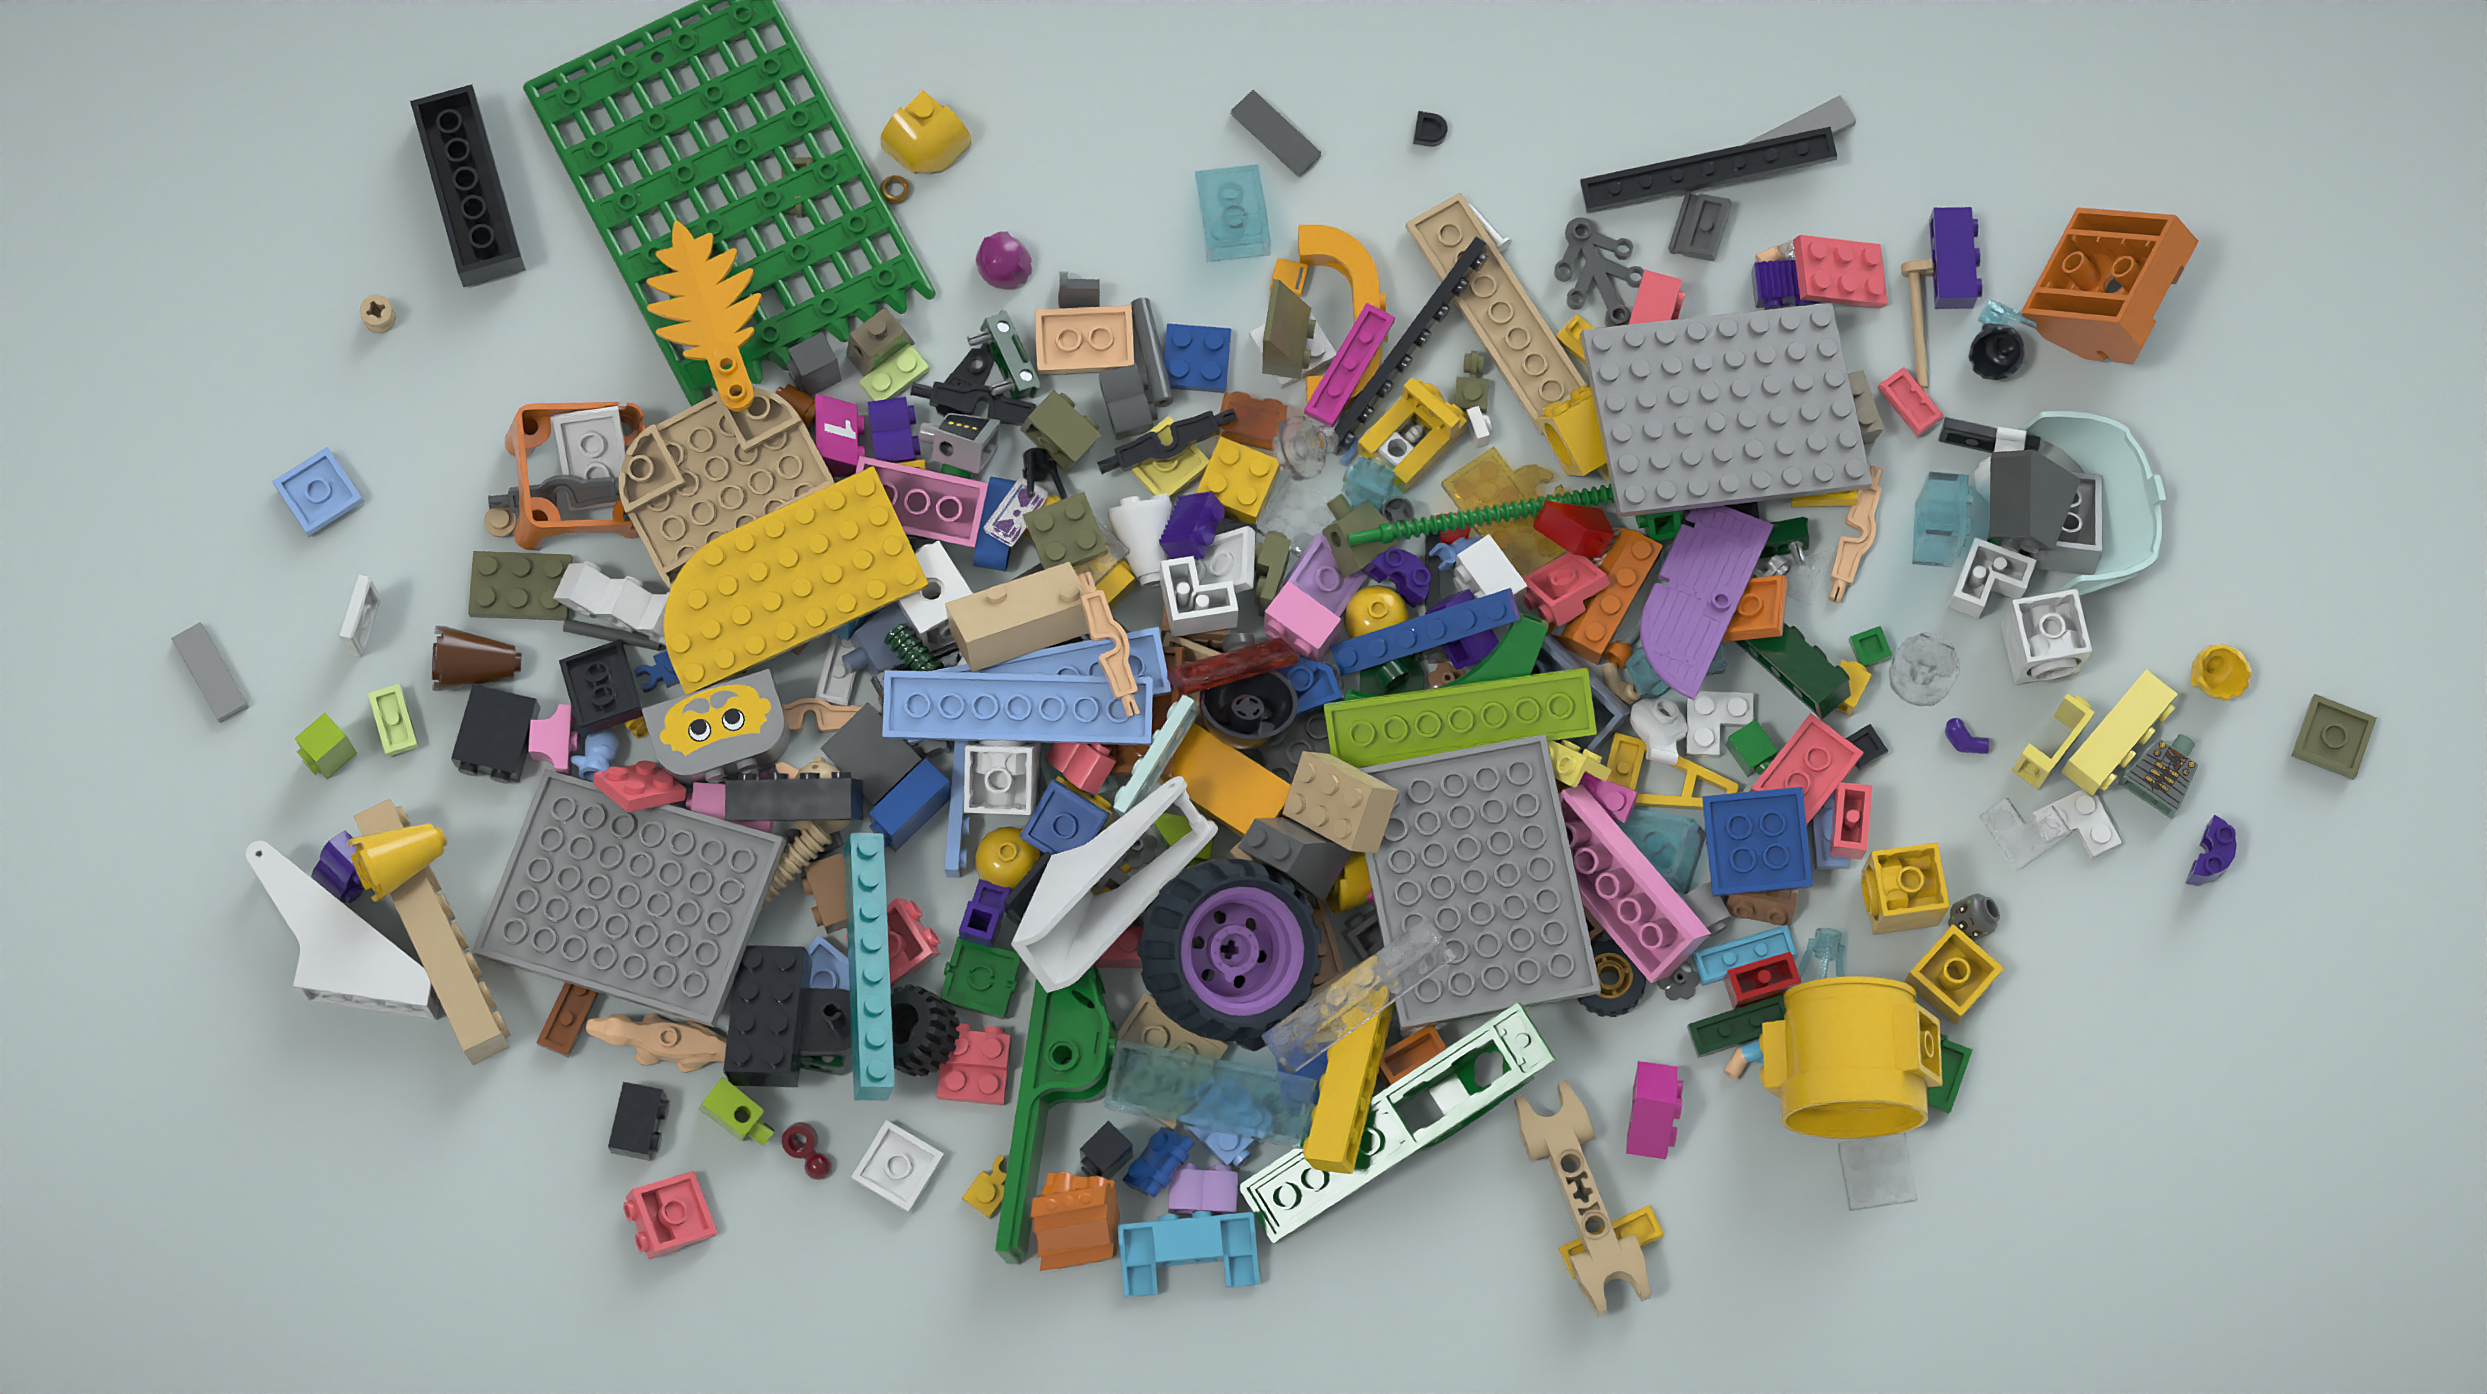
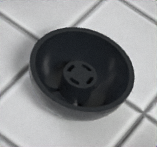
M1235 663L1221 667L1212 674L1241 666L1244 663ZM1271 668L1267 671H1245L1203 683L1199 695V706L1205 725L1219 741L1236 749L1257 750L1274 744L1287 733L1297 714L1298 698L1291 683L1282 674Z

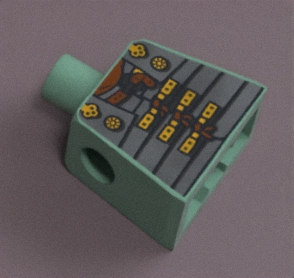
M2182 734L2177 736L2171 746L2159 739L2126 772L2119 785L2172 819L2180 808L2198 767L2196 762L2188 758V755L2195 747V743Z

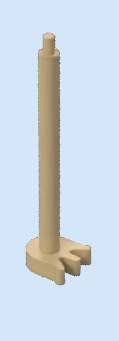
M1932 259L1908 261L1901 264V274L1904 277H1909L1916 379L1918 385L1925 393L1926 388H1928L1920 277L1933 276L1935 270Z

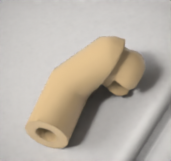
M1608 663L1601 666L1605 685L1625 704H1633L1641 697L1642 690L1638 684L1634 683L1632 685L1620 679L1617 663Z

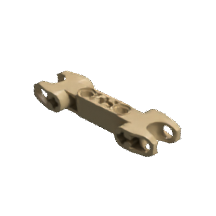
M1565 1080L1558 1083L1557 1089L1561 1109L1553 1116L1543 1117L1536 1114L1524 1095L1515 1098L1514 1105L1519 1121L1520 1138L1530 1161L1548 1156L1585 1252L1569 1257L1570 1264L1579 1289L1591 1304L1596 1315L1600 1317L1607 1314L1606 1311L1608 1309L1603 1288L1611 1280L1622 1279L1629 1282L1641 1301L1650 1299L1652 1294L1647 1278L1645 1258L1634 1234L1618 1240L1616 1238L1580 1146L1582 1143L1595 1139L1593 1127L1584 1105L1580 1102L1568 1081ZM1565 1161H1574L1579 1166V1169L1574 1173H1568L1562 1169L1561 1164ZM1579 1182L1582 1195L1584 1197L1588 1196L1587 1203H1583L1581 1199H1576V1184ZM1595 1222L1600 1224L1604 1231L1599 1235H1592L1587 1232L1585 1227L1587 1224Z

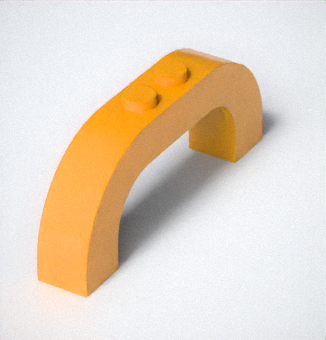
M1298 225L1299 263L1309 266L1330 267L1339 271L1347 279L1352 291L1354 323L1366 303L1386 312L1385 293H1379L1376 266L1369 252L1357 239L1342 230L1330 226ZM1388 334L1383 343H1388ZM1382 344L1342 412L1350 408L1380 367ZM1306 376V403L1309 402L1323 376Z

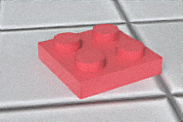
M643 760L635 765L625 767L614 766L606 771L594 773L593 785L626 812L685 800L686 788L652 761Z

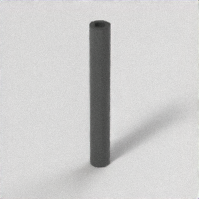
M569 619L564 621L563 632L612 642L621 639L623 644L660 651L661 644L650 640L649 636L644 634L630 633L624 630Z

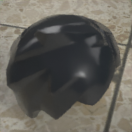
M1987 323L1982 325V329L1971 343L1969 351V361L1972 363L1973 371L1983 379L2000 380L2013 375L2022 366L2025 356L2022 336L2007 324Z

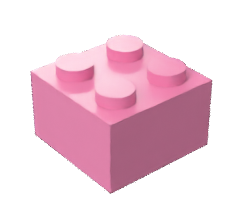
M1288 581L1265 610L1264 631L1266 632V637L1275 645L1280 647L1285 645L1301 653L1302 656L1319 663L1322 662L1331 650L1330 645L1335 644L1340 638L1342 619Z

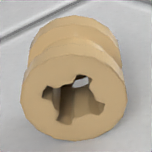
M382 295L369 296L364 299L360 306L361 318L369 331L381 334L386 333L394 326L396 320L395 312L386 297Z

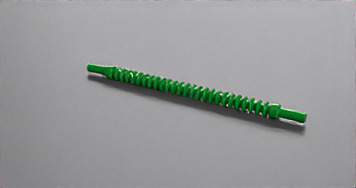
M1610 483L1608 488L1604 485H1601L1599 490L1596 487H1591L1590 491L1583 488L1581 493L1578 490H1574L1573 494L1565 491L1564 496L1556 493L1554 498L1548 494L1546 499L1538 496L1536 501L1531 497L1528 502L1521 499L1519 504L1515 501H1511L1510 505L1503 502L1501 507L1494 504L1491 509L1486 505L1483 510L1476 507L1474 512L1471 509H1466V513L1458 510L1456 515L1453 512H1449L1448 516L1440 513L1439 518L1431 515L1429 520L1423 516L1421 521L1413 518L1411 523L1408 520H1404L1403 524L1395 521L1393 526L1390 523L1379 524L1376 529L1348 533L1347 542L1349 546L1377 541L1387 544L1392 543L1394 538L1397 541H1401L1403 536L1409 540L1411 535H1414L1416 538H1419L1421 533L1424 536H1428L1429 532L1437 535L1438 530L1446 533L1448 528L1454 532L1456 527H1459L1461 530H1464L1466 525L1469 528H1473L1474 524L1482 527L1483 522L1491 525L1493 520L1499 524L1501 519L1509 522L1511 517L1514 520H1518L1519 516L1527 519L1528 514L1536 517L1546 500L1590 507L1591 503L1594 506H1598L1599 502L1606 505L1608 500L1612 503H1615Z

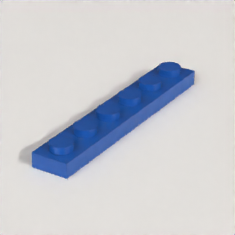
M1508 588L1330 645V649L1339 677L1502 626L1521 618L1512 589Z

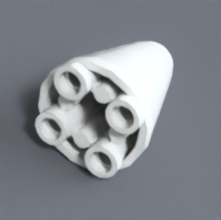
M1160 494L1151 497L1150 500L1140 501L1139 496L1123 498L1120 500L1121 506L1108 510L1109 523L1136 579L1140 581L1141 587L1153 588L1161 586V561L1170 560L1159 544L1163 530L1166 529L1165 525H1168L1167 520H1170L1169 515H1172L1173 507L1169 495Z

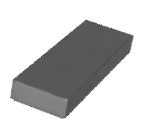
M1254 90L1231 110V115L1298 177L1321 157V151Z

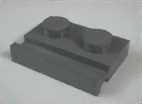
M1686 192L1668 247L1670 253H1680L1687 257L1715 261L1732 207L1731 200L1705 194L1693 195L1691 192Z

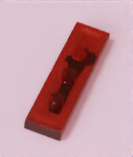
M1279 637L1167 669V680L1183 695L1297 664L1298 653Z

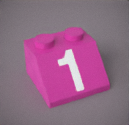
M815 395L816 447L832 477H850L856 474L859 456L865 457V446H859V435H865L864 415H858L857 404L825 395Z

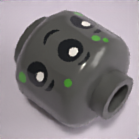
M1976 893L1952 905L1948 925L1950 928L1954 924L1972 941H1976L1996 930L2000 919V912L1994 900Z

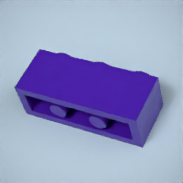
M1972 207L1933 208L1929 218L1931 259L1933 260L1935 270L1933 273L1935 309H1973L1977 298L1982 297L1983 289L1982 279L1976 276V267H1980V249L1974 246V237H1978V219L1973 218Z

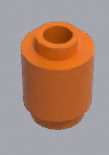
M787 384L785 388L779 387L775 394L786 400L798 413L805 426L810 428L816 420L815 398L790 384Z

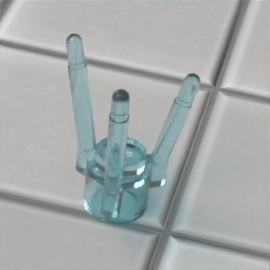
M1992 299L1988 300L1978 319L1983 324H2007L2009 319L2032 328L2038 326L2035 321L2024 317L2021 311L2009 308ZM2024 358L2022 365L2028 366L2029 362Z
M1831 928L1816 929L1815 938L1808 939L1806 952L1797 969L1800 979L1808 966L1813 952H1815L1816 958L1822 960L1819 979L1827 978L1829 961H1833L1835 958L1836 977H1844L1843 954L1845 946L1841 944V932Z

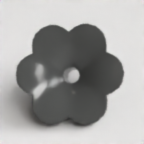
M1684 961L1669 977L1658 980L1657 984L1660 989L1665 990V996L1669 1000L1675 1001L1680 997L1682 999H1690L1694 995V987L1698 985L1700 978L1696 972L1692 971L1691 964Z

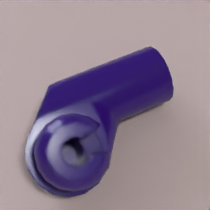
M1952 718L1947 721L1945 734L1957 751L1988 754L1989 738L1972 737L1964 726V722L1959 718Z

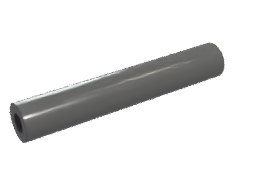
M1137 298L1131 302V307L1154 405L1156 407H1166L1173 403V396L1150 300L1148 298Z

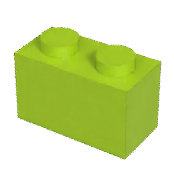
M325 712L294 738L300 747L296 752L303 759V763L314 775L321 772L326 779L331 777L357 754L347 735Z

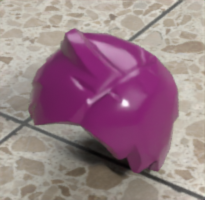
M998 232L983 239L977 251L976 266L981 277L989 285L999 289L1013 290L1018 285L1026 283L1027 278L1032 273L1030 254L1022 243L1012 237L1009 232Z

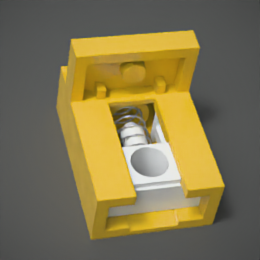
M1413 377L1403 385L1402 397L1358 441L1357 452L1404 494L1466 431L1467 426L1466 415L1457 405H1451L1443 400L1441 392L1433 384H1427L1421 379L1417 381ZM1412 422L1416 424L1415 426L1411 425L1412 427L1410 430L1407 429L1408 432L1406 434L1400 435ZM1393 447H1400L1405 451V454L1395 457L1388 450Z

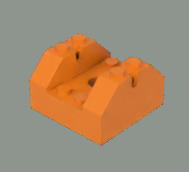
M2077 207L2026 301L2021 314L2044 339L2083 359L2104 361L2110 357L2116 363L2134 364L2156 323L2153 317L2170 285L2176 284L2199 241L2176 215ZM2114 278L2122 285L2118 291L2106 293L2108 284Z

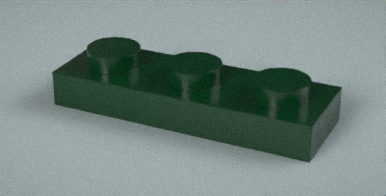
M1781 994L1688 1024L1687 1029L1697 1057L1700 1058L1759 1039L1760 1035L1763 1034L1762 1023L1784 1020L1786 1013L1784 996Z

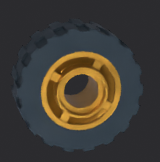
M1608 940L1607 942L1598 941L1592 946L1601 992L1600 994L1578 997V1001L1586 1007L1587 1011L1597 1013V1016L1616 1017L1619 1014L1624 1015L1632 1007L1634 1009L1640 998L1642 999L1646 986V977L1614 940ZM1605 972H1613L1619 980L1616 984L1609 986L1601 982L1600 976Z

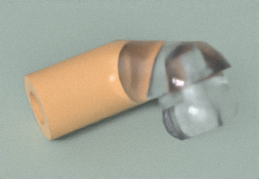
M1793 240L1786 241L1756 254V262L1794 260Z

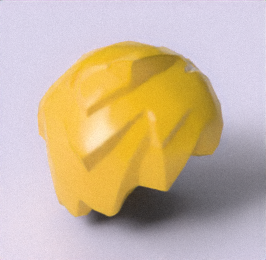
M2214 644L2204 648L2196 655L2192 663L2190 680L2192 686L2198 687L2206 695L2215 699L2230 701L2232 697H2241L2249 687L2251 669L2246 658L2238 649L2225 644Z

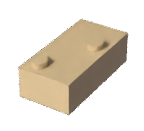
M1070 562L945 603L951 635L971 672L1089 633L1086 617L1080 603V598L1084 593L1079 578Z

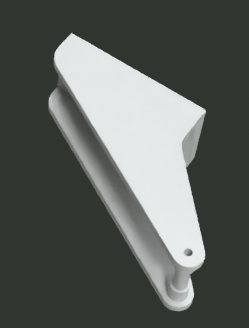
M1177 776L1168 780L1087 844L1051 855L1011 943L1047 993L1075 983L1160 894L1159 890L1169 880L1175 878L1217 833L1218 827L1214 821H1207L1202 814L1198 813L1189 800L1190 796L1185 790L1187 783L1183 777ZM1173 802L1176 806H1179L1189 819V825L1193 830L1124 884L1112 891L1094 896L1090 889Z
M255 841L247 847V861L300 944V955L293 987L304 1001L431 1020L437 1019L440 1000L424 967L267 842Z

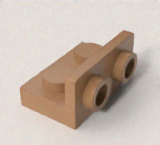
M1798 889L1729 895L1726 908L1731 916L1767 922L1774 925L1790 926L1796 908Z

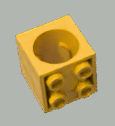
M1587 384L1570 392L1571 398L1561 403L1558 400L1542 409L1544 414L1536 418L1565 475L1585 476L1607 463L1591 386L1588 387Z

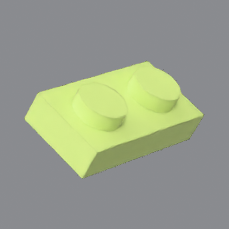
M908 343L858 382L859 386L872 401L892 399L928 373L930 368L912 345Z
M396 684L368 693L385 755L390 757L419 748L401 685Z

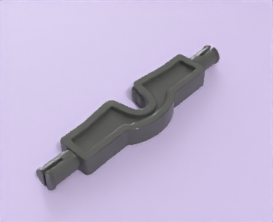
M557 475L546 479L541 484L529 485L530 497L547 499L556 507V493L558 491L567 492L571 506L576 509L595 504L615 502L617 495H620L619 482L615 483V478L612 476L582 480L572 475ZM510 487L508 494L489 495V509L510 507L511 513L519 512V488Z

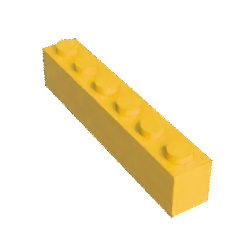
M1352 968L1350 978L1346 980L1343 987L1344 1001L1341 1011L1336 1015V1033L1334 1041L1328 1046V1064L1326 1072L1320 1078V1096L1318 1104L1312 1109V1127L1309 1137L1304 1141L1303 1154L1306 1161L1315 1170L1353 1175L1395 1000L1389 972Z

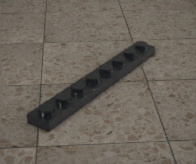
M1825 127L1580 179V187L1586 213L1836 161L1837 152L1831 127Z
M1477 236L1474 238L1325 440L1328 451L1337 456L1341 449L1345 451L1349 449L1357 436L1354 434L1355 430L1361 423L1366 425L1375 412L1373 406L1378 399L1382 398L1384 400L1394 387L1392 380L1398 372L1403 374L1413 361L1411 354L1417 346L1423 348L1432 335V332L1429 330L1436 321L1441 323L1447 316L1451 308L1448 304L1453 297L1457 296L1459 298L1469 285L1467 278L1473 270L1478 272L1484 266L1488 259L1486 255V242Z

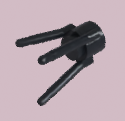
M1043 448L1026 450L1023 454L1024 469L1022 470L1023 482L1027 483V497H1033L1034 482H1041L1047 478L1048 474H1051L1061 500L1068 498L1057 472L1056 461L1049 460L1048 452Z

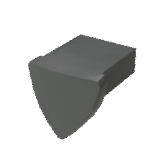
M1059 272V308L1100 307V279H1068V272Z

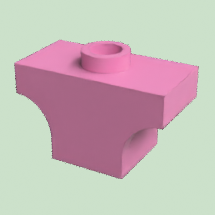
M558 704L557 711L550 718L530 721L528 750L532 760L550 762L554 765L555 772L571 776L572 772L571 757H573V751H578L579 732L574 731L575 717L571 705Z

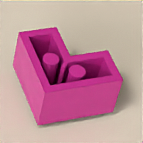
M1638 1061L1633 1085L1632 1109L1627 1131L1626 1154L1666 1159L1668 1147H1675L1677 1127L1672 1125L1674 1119H1680L1683 1101L1681 1099L1683 1081L1677 1080V1066Z

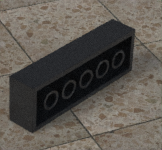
M470 84L410 101L463 288L525 271L526 269L473 85Z

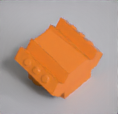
M1067 1172L1048 1173L1041 1195L1032 1199L1031 1218L1034 1217L1033 1232H1035L1038 1243V1257H1041L1040 1271L1054 1268L1064 1269L1071 1265L1080 1266L1087 1262L1097 1263L1100 1260L1115 1257L1117 1255L1119 1237L1117 1227L1120 1220L1115 1181L1099 1176H1091L1089 1178L1074 1176Z

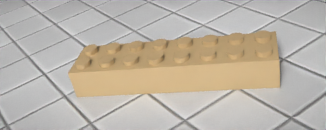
M390 798L353 815L362 836L412 826L402 806L400 805L395 808ZM428 865L391 892L390 896L464 1053L472 1065L510 1048L505 1038L511 1036L499 1011H492V1008L496 1007L497 1004L486 983L478 981V979L483 977L482 972L471 952H464L465 949L470 947L457 922L451 924L450 921L456 919L444 894H437L442 888L434 871Z

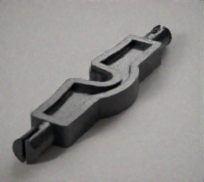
M934 381L933 387L913 382L910 396L930 399V406L968 416L974 414L976 404L979 401H985L989 405L988 419L1000 420V424L1020 427L1036 409V404L1008 398L1003 393L993 396L990 392V386L971 385L964 388Z
M1233 408L1215 416L1212 411H1207L1195 417L1173 422L1170 425L1173 442L1168 446L1161 443L1156 432H1148L1130 443L1115 448L1114 452L1116 455L1099 461L1097 464L1103 475L1121 467L1123 472H1126L1151 461H1172L1184 455L1191 445L1220 434L1219 427L1238 421Z

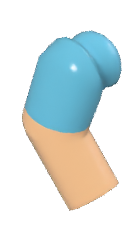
M1759 1041L1738 1046L1728 1062L1724 1073L1738 1080L1747 1063L1757 1061L1764 1064Z

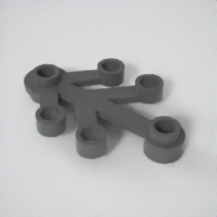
M1579 217L1571 220L1565 229V238L1569 245L1563 259L1555 265L1554 275L1561 282L1569 281L1573 277V264L1580 250L1586 263L1575 288L1571 289L1567 294V305L1573 310L1583 308L1586 302L1587 290L1594 278L1607 308L1604 320L1606 327L1628 325L1631 313L1626 306L1620 305L1607 274L1626 281L1632 288H1638L1641 284L1644 269L1639 266L1627 268L1600 257L1594 246L1613 252L1615 257L1620 260H1626L1632 255V242L1627 238L1615 240L1598 233L1595 224L1587 218ZM1583 228L1587 231V234L1579 236L1576 230ZM1625 245L1629 251L1621 253L1617 247ZM1561 267H1566L1569 269L1570 273L1567 275H1562L1559 273L1558 269ZM1638 273L1641 279L1634 281L1630 278V275ZM1573 295H1579L1582 298V301L1579 303H1574L1571 300V297ZM1620 312L1624 315V318L1616 320L1613 314Z

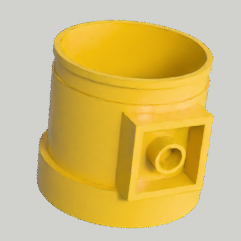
M1846 976L1813 980L1796 985L1786 991L1784 994V1006L1786 1007L1784 1020L1762 1023L1763 1034L1759 1037V1046L1763 1053L1764 1067L1760 1069V1079L1766 1090L1780 1098L1781 1124L1786 1129L1813 1137L1863 1139L1905 1133L1921 1127L1928 1121L1927 1087L1942 1086L1940 1020L1916 1003V991L1913 987L1906 983L1886 978Z

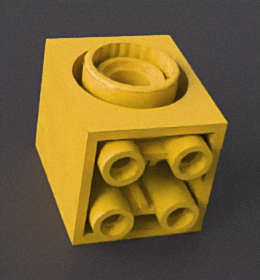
M1938 842L1878 850L1870 853L1861 870V885L1864 905L1867 914L1870 916L1873 935L1939 926L1949 910L1950 904Z

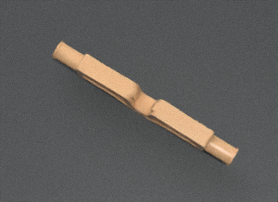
M1875 465L1870 466L1872 485L1869 489L1857 491V505L1851 506L1845 520L1847 526L1858 530L1862 536L1860 538L1842 536L1838 542L1835 564L1830 576V580L1834 583L1828 597L1833 602L1838 590L1835 603H1842L1846 586H1851L1860 558L1869 551L1875 538L1876 522L1874 514L1882 488L1878 487L1884 471L1881 467H1878L1876 476L1873 478L1876 469Z
M1086 572L1085 575L1084 573L1080 574L1077 577L1084 593L1080 598V603L1086 617L1090 639L1093 642L1109 639L1113 641L1115 646L1114 649L1099 656V664L1108 680L1114 699H1121L1126 717L1136 716L1140 714L1133 694L1138 691L1128 662L1130 654L1128 637L1121 625L1113 620L1104 591L1096 590L1091 572Z
M803 698L791 704H782L789 730L792 732H801L803 730L804 718L808 713L816 714L818 732H837L862 708V706H833L817 698Z

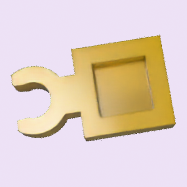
M1002 1155L994 1160L993 1173L989 1176L984 1171H981L962 1196L963 1201L988 1219L992 1217L1003 1200V1184L1005 1183L1007 1173H1003L999 1169L1005 1160Z

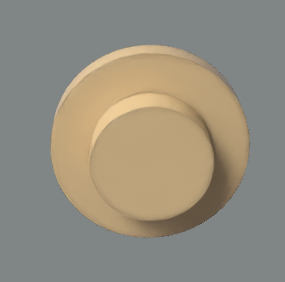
M510 507L489 509L484 517L486 530L492 536L499 538L512 534L517 524L516 514L511 513Z

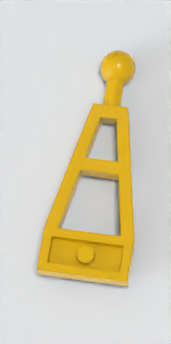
M1615 732L1606 767L1611 769L1607 778L1608 781L1635 791L1643 755L1647 754V747L1642 739ZM1678 756L1677 764L1669 766L1686 773L1681 796L1639 793L1634 806L1703 810L1702 798L1691 797L1696 778L1725 791V794L1739 793L1737 792L1739 784Z

